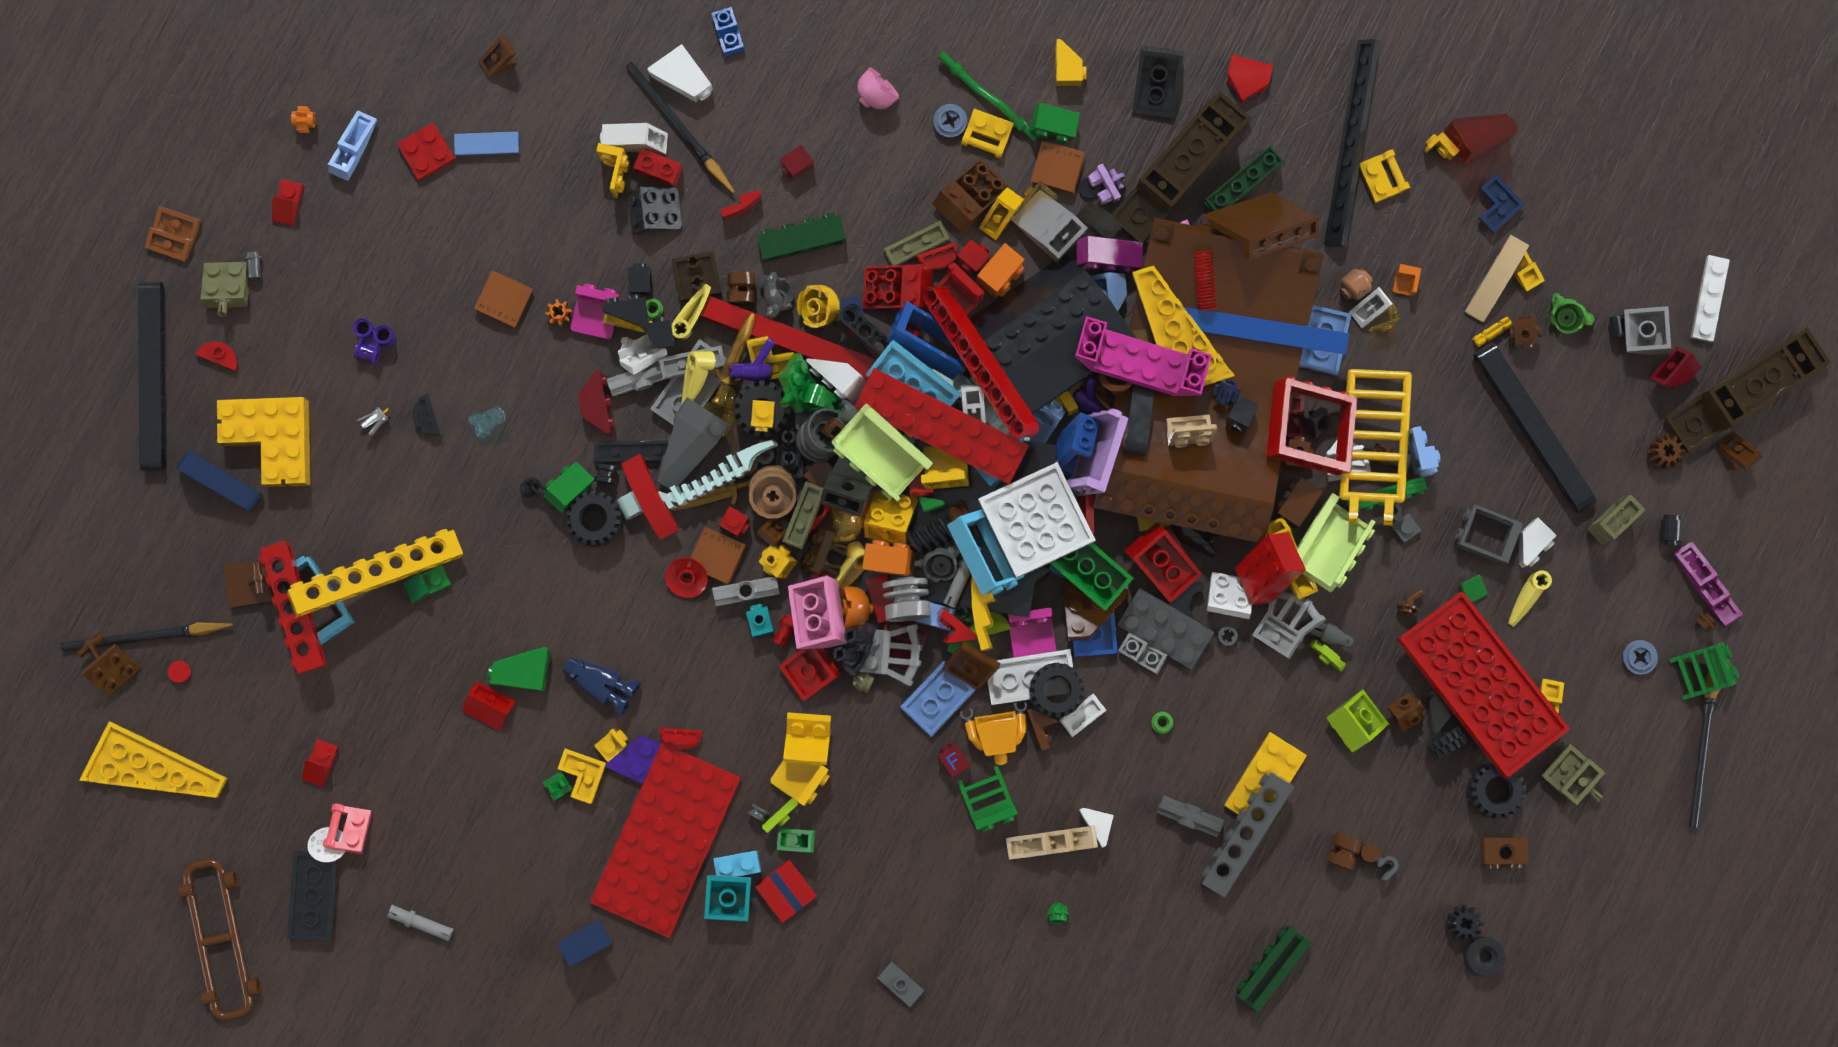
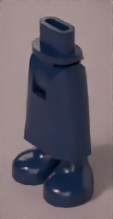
M573 657L569 658L563 669V672L570 676L569 679L573 680L597 701L604 705L609 701L614 706L615 715L620 718L627 711L630 701L615 694L614 691L618 690L632 699L641 685V682L638 680L623 682L621 681L622 675L597 664L583 662L582 659L578 661Z

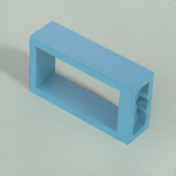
M983 509L960 516L947 525L982 595L988 593L996 595L1003 591V588L1010 590L1018 585L1017 581L1023 578L1024 575L1018 578L1015 577ZM977 525L1004 580L995 582L968 527Z
M302 556L296 560L299 573L310 567L315 576L322 574L312 558ZM283 583L281 591L282 593H287L288 590ZM328 583V589L330 591H334L331 585ZM342 602L335 604L342 617L318 632L321 645L355 622ZM290 603L288 606H289V608L291 609V611L294 613V610H293L292 605H291V603Z

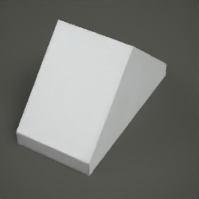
M1378 287L1350 310L1349 313L1352 314V317L1363 328L1392 305V302L1381 288Z
M1086 808L1079 809L1087 825H1095L1097 842L1100 847H1105L1113 815Z

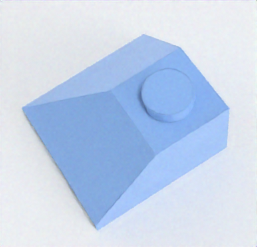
M1109 272L1091 276L1118 311L1127 296L1125 274Z

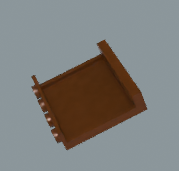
M1272 192L1202 215L1203 225H1208L1244 245V257L1248 260L1319 236V216Z

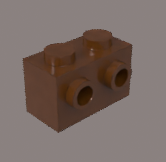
M1302 477L1298 481H1292L1287 489L1290 492L1286 499L1282 497L1275 507L1278 509L1275 515L1279 518L1283 517L1286 523L1296 529L1301 526L1323 492Z

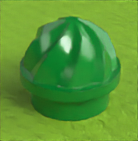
M1057 902L1051 905L1047 917H1049V922L1052 924L1067 923L1069 913L1065 905Z

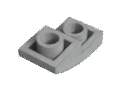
M1128 633L1118 650L1156 675L1168 657L1165 653L1131 633Z

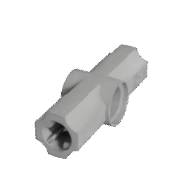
M659 362L651 364L636 374L628 371L607 379L612 397L633 390L641 391L653 386L654 383L663 381Z
M775 576L712 588L716 607L780 595L778 581ZM743 586H750L752 588L750 596L743 597L740 594Z

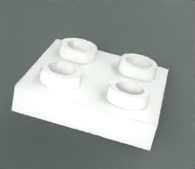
M1212 572L1207 611L1249 619L1252 604L1240 578Z

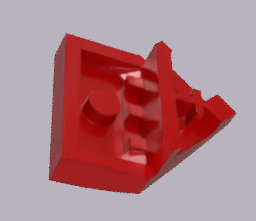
M1232 55L1227 73V84L1233 87L1239 95L1238 99L1243 103L1255 94L1264 93L1270 81L1273 65Z

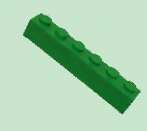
M1424 477L1406 482L1405 499L1411 498L1413 494H1417V496L1424 494V491L1427 490ZM1397 484L1369 493L1396 494ZM1345 500L1349 512L1350 500ZM1359 501L1358 513L1362 509L1366 511L1371 510L1375 505H1378V507L1384 506L1385 502Z

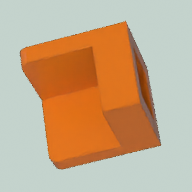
M1400 264L1396 269L1392 292L1413 297L1417 293L1421 268Z

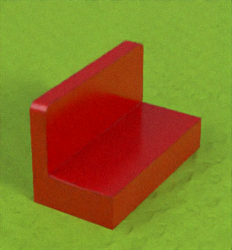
M477 681L468 693L462 711L500 731L507 715L514 707L515 701Z

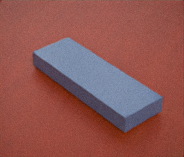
M519 132L454 134L455 156L520 154Z

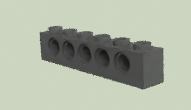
M1270 771L1269 774L1264 773L1258 783L1261 787L1257 793L1253 791L1247 800L1249 806L1245 811L1241 810L1235 820L1238 823L1234 830L1230 828L1226 833L1224 846L1216 849L1212 856L1215 859L1212 865H1207L1201 873V877H1203L1202 884L1224 898L1294 788L1291 782L1273 771ZM1270 790L1275 793V798L1272 801L1263 799V794L1266 791ZM1255 809H1260L1264 812L1261 819L1256 820L1252 818L1251 814ZM1245 827L1252 830L1251 836L1248 838L1241 837V829ZM1237 846L1241 851L1239 855L1231 856L1228 853L1229 848ZM1221 864L1229 867V871L1224 875L1216 871L1217 867Z

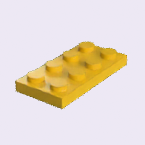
M1269 732L1224 806L1236 814H1239L1241 810L1245 811L1249 806L1247 803L1248 798L1253 791L1257 793L1261 787L1258 783L1264 773L1269 774L1270 771H1273L1291 782L1307 755ZM1269 790L1263 794V799L1266 801H1272L1275 798L1273 791ZM1255 809L1251 816L1253 819L1258 820L1263 817L1264 812L1260 809Z

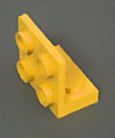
M598 143L596 152L600 160L605 165L615 167L610 191L614 198H618L619 193L624 191L625 181H623L624 172L627 173L629 170L630 160H628V156L623 148Z
M925 447L923 449V453L933 462L928 470L924 467L925 475H921V482L925 489L969 486L967 463L935 447Z
M876 491L864 520L865 537L890 544H907L909 541L907 535L908 527L918 499L900 494L899 497L901 499L899 501H896L894 498L889 500L881 491Z
M788 712L783 761L826 765L831 716Z

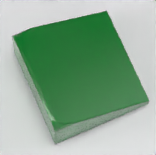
M919 497L923 511L928 514L948 506L946 502Z
M1480 574L1458 585L1471 602L1487 595Z

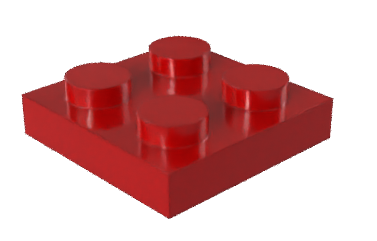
M434 122L397 143L419 181L456 160Z

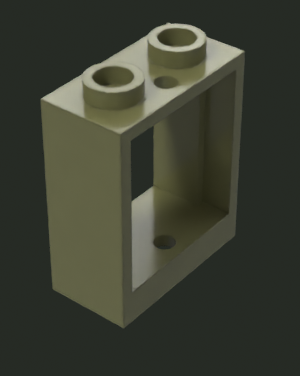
M1631 494L1612 504L1587 530L1601 544L1615 540L1645 509Z

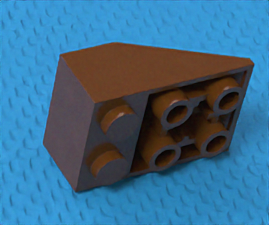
M979 159L943 188L932 204L963 233L992 207L997 197L1007 187L1009 189L1010 187L988 165Z

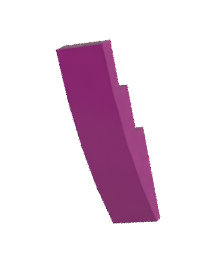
M1693 542L1674 552V556L1685 574L1724 628L1743 616V613L1730 598L1731 594L1718 579L1717 572Z

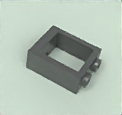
M1475 504L1470 506V509L1466 508L1462 520L1465 521L1464 525L1458 529L1455 540H1457L1456 547L1502 565L1509 563L1523 523ZM1475 514L1508 527L1498 555L1465 542Z

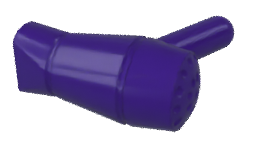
M766 340L753 363L730 364V377L754 382H768L772 375V369L770 364L763 362L774 346V340Z
M1088 377L1087 386L1078 388L1073 394L1075 403L1088 414L1109 410L1095 396L1094 377Z

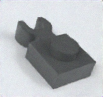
M1396 503L1394 504L1396 514L1393 515L1395 523L1390 527L1401 542L1405 543L1419 533L1421 529L1409 513L1405 516L1402 515V508Z

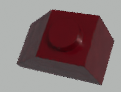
M1676 346L1653 373L1650 380L1666 388L1688 384L1702 367L1693 353Z

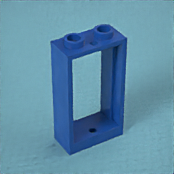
M907 301L897 313L886 342L890 343L894 340L922 363L951 380L957 374L961 375L966 365L959 354L956 360L905 330L907 323H910L955 350L935 318Z

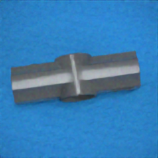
M1164 795L1156 813L1176 820L1177 823L1193 830L1198 829L1215 837H1218L1224 822L1223 819L1203 812L1201 808L1188 803H1181Z

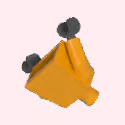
M1016 701L1013 705V712L974 717L972 709L969 708L971 715L967 718L963 716L962 710L960 712V716L966 721L965 728L969 740L978 750H984L985 756L994 755V761L997 765H1003L1008 762L1007 753L1016 751V745L1021 743L1026 733V715L1024 712L1027 708V703L1025 701L1023 702L1024 709L1022 710L1017 708Z

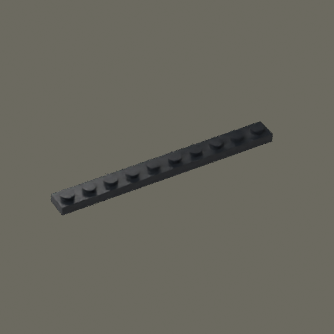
M1377 39L1358 40L1324 241V245L1328 247H1346L1380 46V41Z

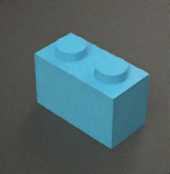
M758 850L713 858L716 875L737 877L762 872Z

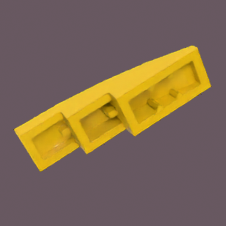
M972 576L971 592L975 630L981 651L993 649L986 628L994 625L987 604L995 602V599L991 593L982 595Z

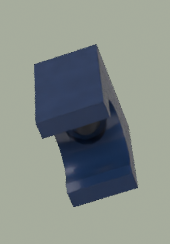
M599 919L556 944L569 967H572L611 945L613 942Z

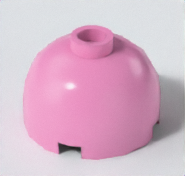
M870 67L858 81L857 88L861 96L859 100L866 108L870 106L879 110L888 108L899 98V94L887 80L884 81L879 77L880 73Z

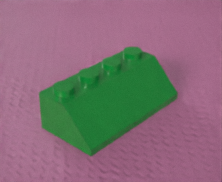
M1093 543L1049 563L1104 611L1108 609L1133 580L1130 574Z

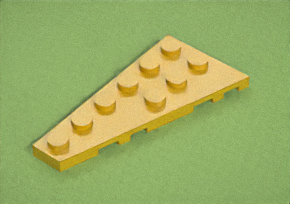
M1150 266L1132 272L1155 344L1185 354L1191 348L1212 354L1204 386L1235 376L1190 314L1187 313L1179 299L1170 290L1168 284L1156 268Z
M109 721L79 781L218 798L228 778Z

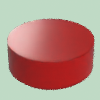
M175 661L168 668V676L174 682L183 683L190 678L191 667L186 662Z

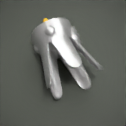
M377 407L372 413L357 419V421L368 417L360 424L363 428L376 422L369 432V436L372 437L377 429L389 420L384 414L389 409L387 408L382 412Z

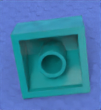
M707 875L704 919L748 921L751 878Z

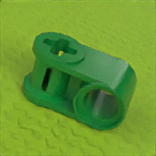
M811 383L808 385L802 404L805 409L814 413L821 409H833L840 413L844 412L840 397L819 384Z

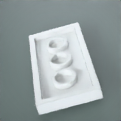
M1071 650L996 660L1001 663L1000 667L987 681L991 705L1030 700L1029 688L1033 675L1047 664L1059 662L1073 667ZM1059 677L1049 679L1044 686L1046 697L1069 694L1070 692L1068 683Z

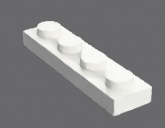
M1711 255L1706 257L1691 339L1709 343L1714 341L1729 259Z

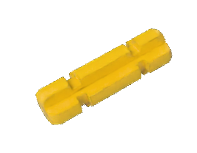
M1505 317L1499 323L1497 322L1484 330L1482 334L1479 333L1473 337V341L1477 347H1481L1487 343L1486 341L1492 340L1511 328L1513 324L1508 317Z

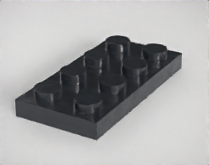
M293 851L287 939L333 940L338 859L332 862H321L314 859L309 851Z

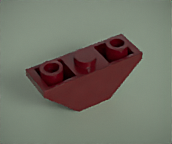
M595 370L578 394L581 416L606 435L612 436L615 422L613 416L609 417L608 409L612 408L610 396H606L605 388L608 387L607 377L602 375L600 370Z

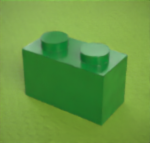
M1039 103L1033 108L1029 131L1034 132L1036 136L1041 138L1050 136L1055 138L1057 142L1067 143L1076 137L1080 113Z
M577 462L571 466L566 465L556 480L552 478L545 485L546 491L543 497L561 514L569 508L571 503H574L577 496H582V493H585L592 487L595 479Z

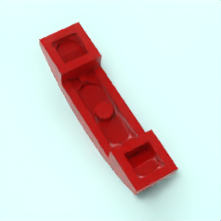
M638 454L622 463L633 493L659 539L662 540L679 531L680 529L671 512L668 511L650 476L651 472L642 455Z

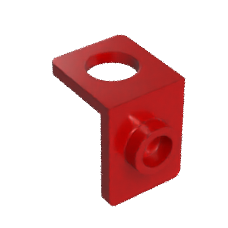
M924 468L909 484L910 498L932 497L933 489H925L921 482V475H925Z

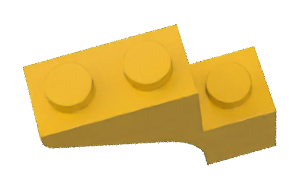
M1283 517L1269 523L1267 535L1289 532L1297 549L1292 531ZM1303 574L1289 585L1298 600L1318 592L1316 583Z

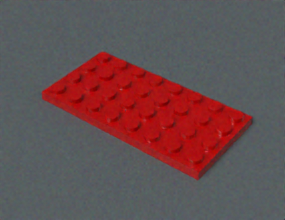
M1463 591L1397 639L1398 643L1504 779H1507L1570 730L1569 726Z
M661 743L590 903L670 938L741 777Z

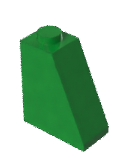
M541 647L494 661L493 666H489L487 679H490V684L544 691L551 649Z

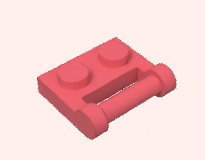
M333 804L331 809L333 814L327 838L324 839L322 846L327 849L362 854L372 815L371 810ZM341 814L347 815L341 842L335 841Z

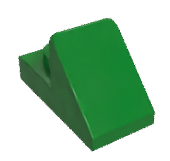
M440 565L423 574H416L404 582L403 585L411 603H414L451 586V582L443 565Z
M778 828L777 850L813 853L815 831Z

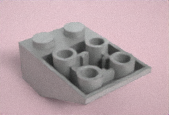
M1040 189L1011 219L1021 231L1057 263L1077 243V239L1082 238L1086 234L1088 229L1074 214Z

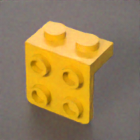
M782 761L770 781L777 788L805 806L806 803L811 805L817 796L815 790L819 785L823 787L830 776L827 774L829 770L823 765Z

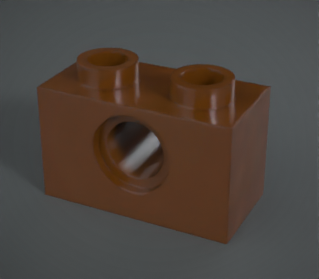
M1480 838V864H1487V868H1500V864H1509V868H1522V864H1529L1528 838ZM1502 847H1506L1509 851L1506 859H1502L1499 852Z

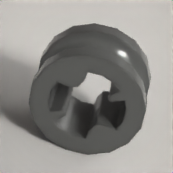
M1229 626L1223 627L1217 634V639L1223 646H1231L1238 637L1236 630ZM1225 630L1233 634L1230 638L1231 642L1223 641L1222 636Z
M752 804V810L748 811V814L765 822V816L769 815V812Z

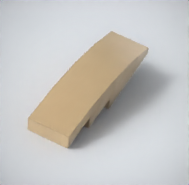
M1512 235L1508 237L1467 306L1466 314L1482 323L1485 321L1528 249V244Z
M1095 825L1006 838L1009 860L1098 847Z

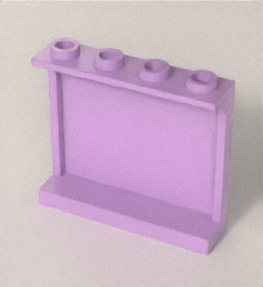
M1109 409L1108 411L1088 415L1098 419L1099 426L1092 455L1087 458L1078 454L1073 475L1069 480H1066L1074 497L1105 492L1128 421L1127 417L1122 416L1121 411Z

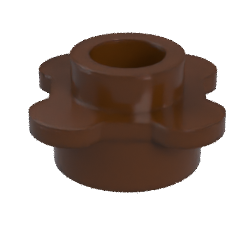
M1700 611V616L1696 618L1698 623L1707 632L1712 628L1715 630L1716 628L1713 624L1716 621L1708 612L1703 614Z

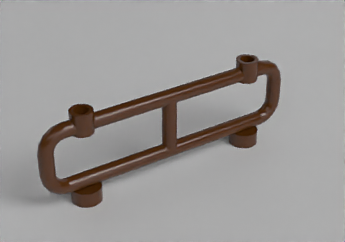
M209 858L188 864L182 874L183 885L178 886L180 897L186 898L206 988V992L201 994L202 1003L204 1006L209 1005L212 1015L221 1021L241 1018L251 1011L253 1006L252 997L261 995L262 987L258 977L248 979L229 891V889L238 887V876L235 870L225 872L223 864L216 859ZM212 867L217 873L229 932L204 938L195 898L196 890L192 883L191 875L195 870ZM231 941L244 1005L237 1010L222 1012L218 1006V993L214 987L206 947Z

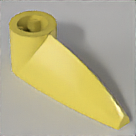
M705 284L689 300L671 325L672 332L677 339L686 340L690 337L692 327L696 323L711 289L709 285ZM683 324L686 325V332L678 335L676 328L678 326L682 327Z
M691 351L688 354L682 404L687 397L692 401L695 400L706 381L709 370L714 369L716 360L712 351Z
M858 541L848 544L847 550L845 549L847 557L834 578L838 581L839 589L843 588L842 586H850L864 571L862 568L865 548Z
M1538 571L1529 576L1514 605L1509 618V625L1514 627L1532 608L1542 592L1549 588L1552 578L1548 572ZM1542 577L1543 584L1538 585L1536 578Z

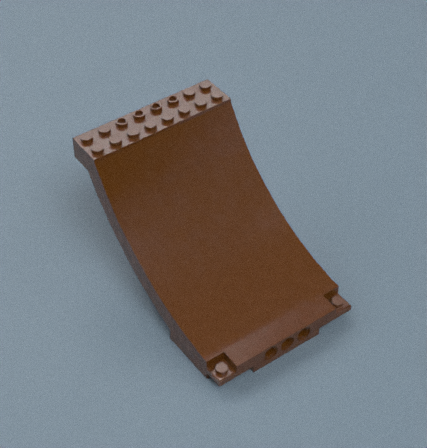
M1154 217L1142 269L1154 266L1183 307L1198 309L1199 304L1197 303L1200 302L1197 301V295L1200 294H1197L1198 291L1196 290L1198 288L1196 285L1199 284H1196L1197 281L1195 280L1199 277H1195L1197 274L1194 273L1196 272L1194 269L1197 267H1194L1195 264L1193 263L1198 260H1193L1196 258L1193 254L1201 251H1211L1213 255L1212 261L1214 262L1212 268H1214L1213 275H1215L1214 285L1216 286L1215 295L1217 296L1216 305L1218 308L1209 311L1308 326L1324 253L1289 246L1248 260L1244 257V245L1208 225L1197 223L1196 226ZM1137 290L1130 330L1137 339L1155 344ZM1207 307V308H1201V309H1211V308H1214V307ZM1203 332L1216 352L1222 357L1224 363L1235 375L1227 379H1231L1238 384L1237 389L1241 390L1239 396L1259 405L1245 434L1242 432L1237 433L1226 425V421L1236 403L1232 401L1231 405H1223L1216 401L1217 395L1212 393L1217 382L1204 386L1202 394L1199 396H1172L1155 390L1146 456L1124 453L1126 425L1104 493L1095 494L1093 508L1260 543L1267 535L1274 508L1281 463L1280 460L1266 457L1273 385L1275 381L1284 379L1285 376L1297 379L1303 348ZM1132 387L1125 393L1117 394L1113 409L1121 411L1122 416L1127 418L1129 416ZM1290 391L1288 419L1294 394L1293 391ZM1210 415L1211 424L1217 425L1213 441L1208 445L1198 446L1196 443L1188 444V446L1176 448L1175 445L1169 446L1166 428L1167 418Z

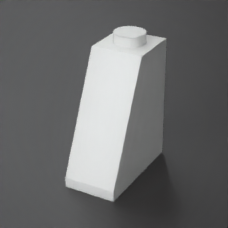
M682 44L647 68L649 75L653 79L695 102L699 99L701 101L705 100L711 95L713 90L712 84Z
M648 123L602 124V132L600 133L601 144L623 148L625 152L639 153L642 148L655 154H666L668 133Z

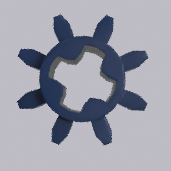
M1222 379L1221 383H1216L1212 394L1217 395L1216 401L1218 403L1231 405L1232 401L1237 402L1241 390L1237 389L1238 384L1235 381Z

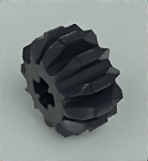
M1462 904L1461 910L1457 906L1453 907L1455 915L1450 912L1447 914L1448 917L1452 918V921H1445L1446 925H1452L1447 932L1449 934L1455 932L1453 937L1455 940L1461 937L1462 942H1467L1468 936L1471 940H1475L1473 932L1477 934L1482 932L1477 928V925H1484V922L1477 921L1482 916L1481 913L1474 914L1475 907L1468 909L1465 904ZM1461 919L1469 921V924L1466 923L1468 925L1467 928L1460 926V923H1463Z

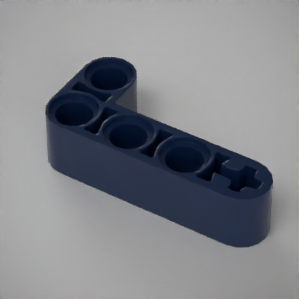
M188 449L176 467L181 472L249 512L253 510L262 495L259 491Z

